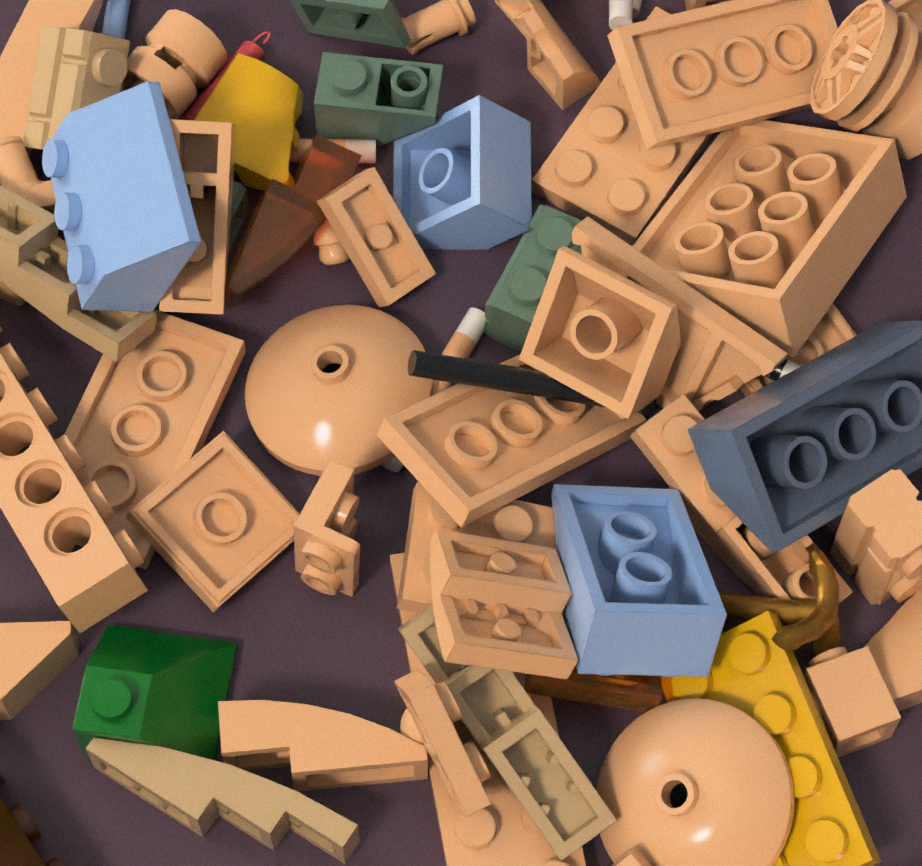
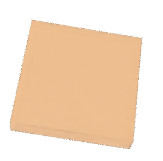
M222 431L128 512L126 518L214 613L294 542V524L300 513L235 442Z

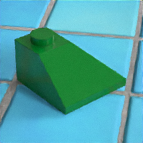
M107 625L86 664L72 728L82 752L88 754L85 748L94 737L161 746L216 761L220 741L218 701H227L237 643Z

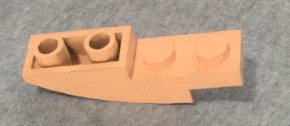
M682 394L630 435L634 443L668 484V489L679 490L696 532L757 596L801 601L803 598L815 599L816 586L813 576L809 573L810 556L805 550L806 547L814 543L811 538L806 535L779 552L770 551L710 489L687 430L705 419L685 394ZM834 569L839 584L840 603L853 591Z

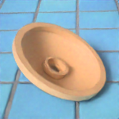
M333 305L311 310L297 316L281 326L267 339L256 354L247 375L245 405L249 421L257 438L265 449L283 464L295 470L317 476L322 475L330 459L354 469V474L371 470L391 460L395 455L377 436L384 418L433 395V379L408 375L409 356L413 350L426 352L423 345L410 328L400 320L371 307ZM341 364V367L333 373L322 372L329 365Z
M693 698L671 701L659 705L635 719L611 746L601 767L596 791L617 820L599 833L613 863L636 846L652 866H773L786 844L794 815L793 779L785 755L777 741L761 723L747 713L731 705L710 699ZM683 783L687 788V799L682 806L674 808L670 802V793L676 785Z

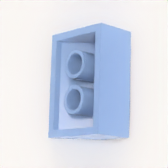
M147 81L66 114L53 138L47 140L43 149V171L47 177H51L56 199L54 209L55 222L58 229L63 230L68 250L67 273L70 282L76 284L82 310L153 312L201 243L160 82Z

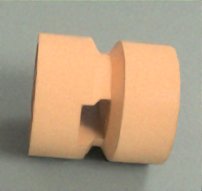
M173 9L168 10L145 38L147 46H137L127 58L128 70L123 81L122 92L147 81L160 82L169 119L179 120L198 96L196 88H205L228 58L227 51L222 42L211 29L192 15Z

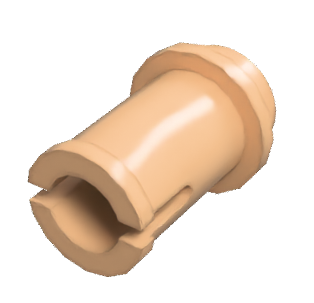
M441 0L405 18L401 17L411 39L406 48L412 55L420 49L456 32L459 36H464L468 34L467 27L476 23L473 9L468 0Z

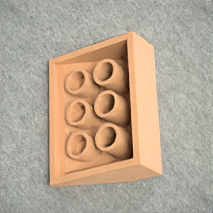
M769 120L721 131L632 247L788 353L787 356L795 357L907 197L895 139Z

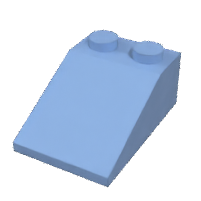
M554 484L551 498L556 549L572 591V595L563 609V618L578 657L576 664L578 674L708 677L727 613L679 490Z

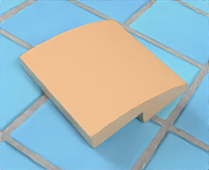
M435 529L430 542L431 590L435 624L444 662L568 679L578 662L577 654L562 616V611L570 599L572 591L556 548Z

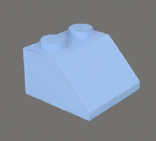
M478 95L437 116L435 124L394 140L393 200L422 249L488 250L528 231V225L532 220L530 121Z

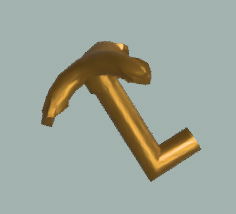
M815 543L805 548L810 556L809 573L813 576L816 586L815 599L803 598L801 601L718 592L727 613L726 619L748 621L766 611L778 614L782 625L785 627H782L775 633L771 640L775 645L786 651L796 650L803 644L814 641L813 651L811 652V656L814 658L827 650L836 648L841 640V627L838 616L839 584L830 561Z

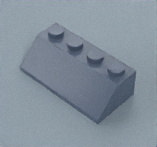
M922 320L880 322L687 429L710 489L770 551L779 552L843 514L850 496L891 469H901L908 476L922 467Z

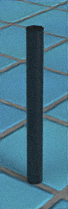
M417 350L411 352L408 360L409 376L605 407L538 370ZM656 399L638 413L652 414L656 406Z

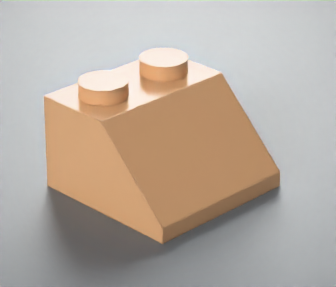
M563 246L558 249L519 360L617 414L630 419L658 398L662 392L681 344L677 305L578 252Z

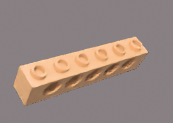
M9 342L0 348V508L58 607L76 630L82 633L148 591L135 568L145 563V560L124 528L116 534H113L105 520L116 514L95 480L84 486L76 472L86 467L85 462L66 433L57 439L54 438L48 426L58 419L38 387L29 393L24 389L20 381L28 377L30 373ZM29 446V448L26 451L19 455H16L21 449ZM59 492L54 499L43 503L51 494ZM89 539L82 549L71 552L79 542Z

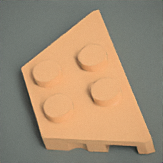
M586 217L574 227L572 243L581 246L583 256L677 305L681 344L662 392L656 398V404L663 409L682 394H685L699 412L714 400L719 401L736 392L743 384L761 374L763 376L769 374L785 360L788 353L590 217Z

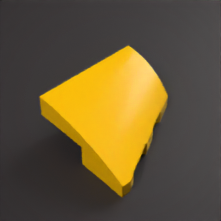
M237 53L194 121L231 122L236 125L234 171H236L243 184L247 187L290 196L295 185V180L289 172L290 153L298 151L299 133L295 128V123L302 114L303 92L296 82L274 67L258 59Z

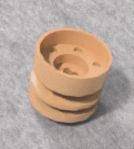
M867 0L850 13L829 41L817 65L811 84L810 104L814 113L825 119L837 121L838 125L846 130L857 132L862 129L864 135L895 139L898 157L907 160L922 154V28L918 30L914 17L907 13L896 12L891 4L883 0Z

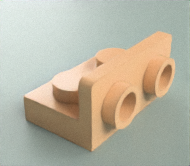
M332 459L326 465L294 524L295 571L301 573V579L308 586L321 593L335 595L337 591L353 597L359 585L360 544L353 540L359 520L354 519L353 516L358 507L360 497L353 494L354 469Z

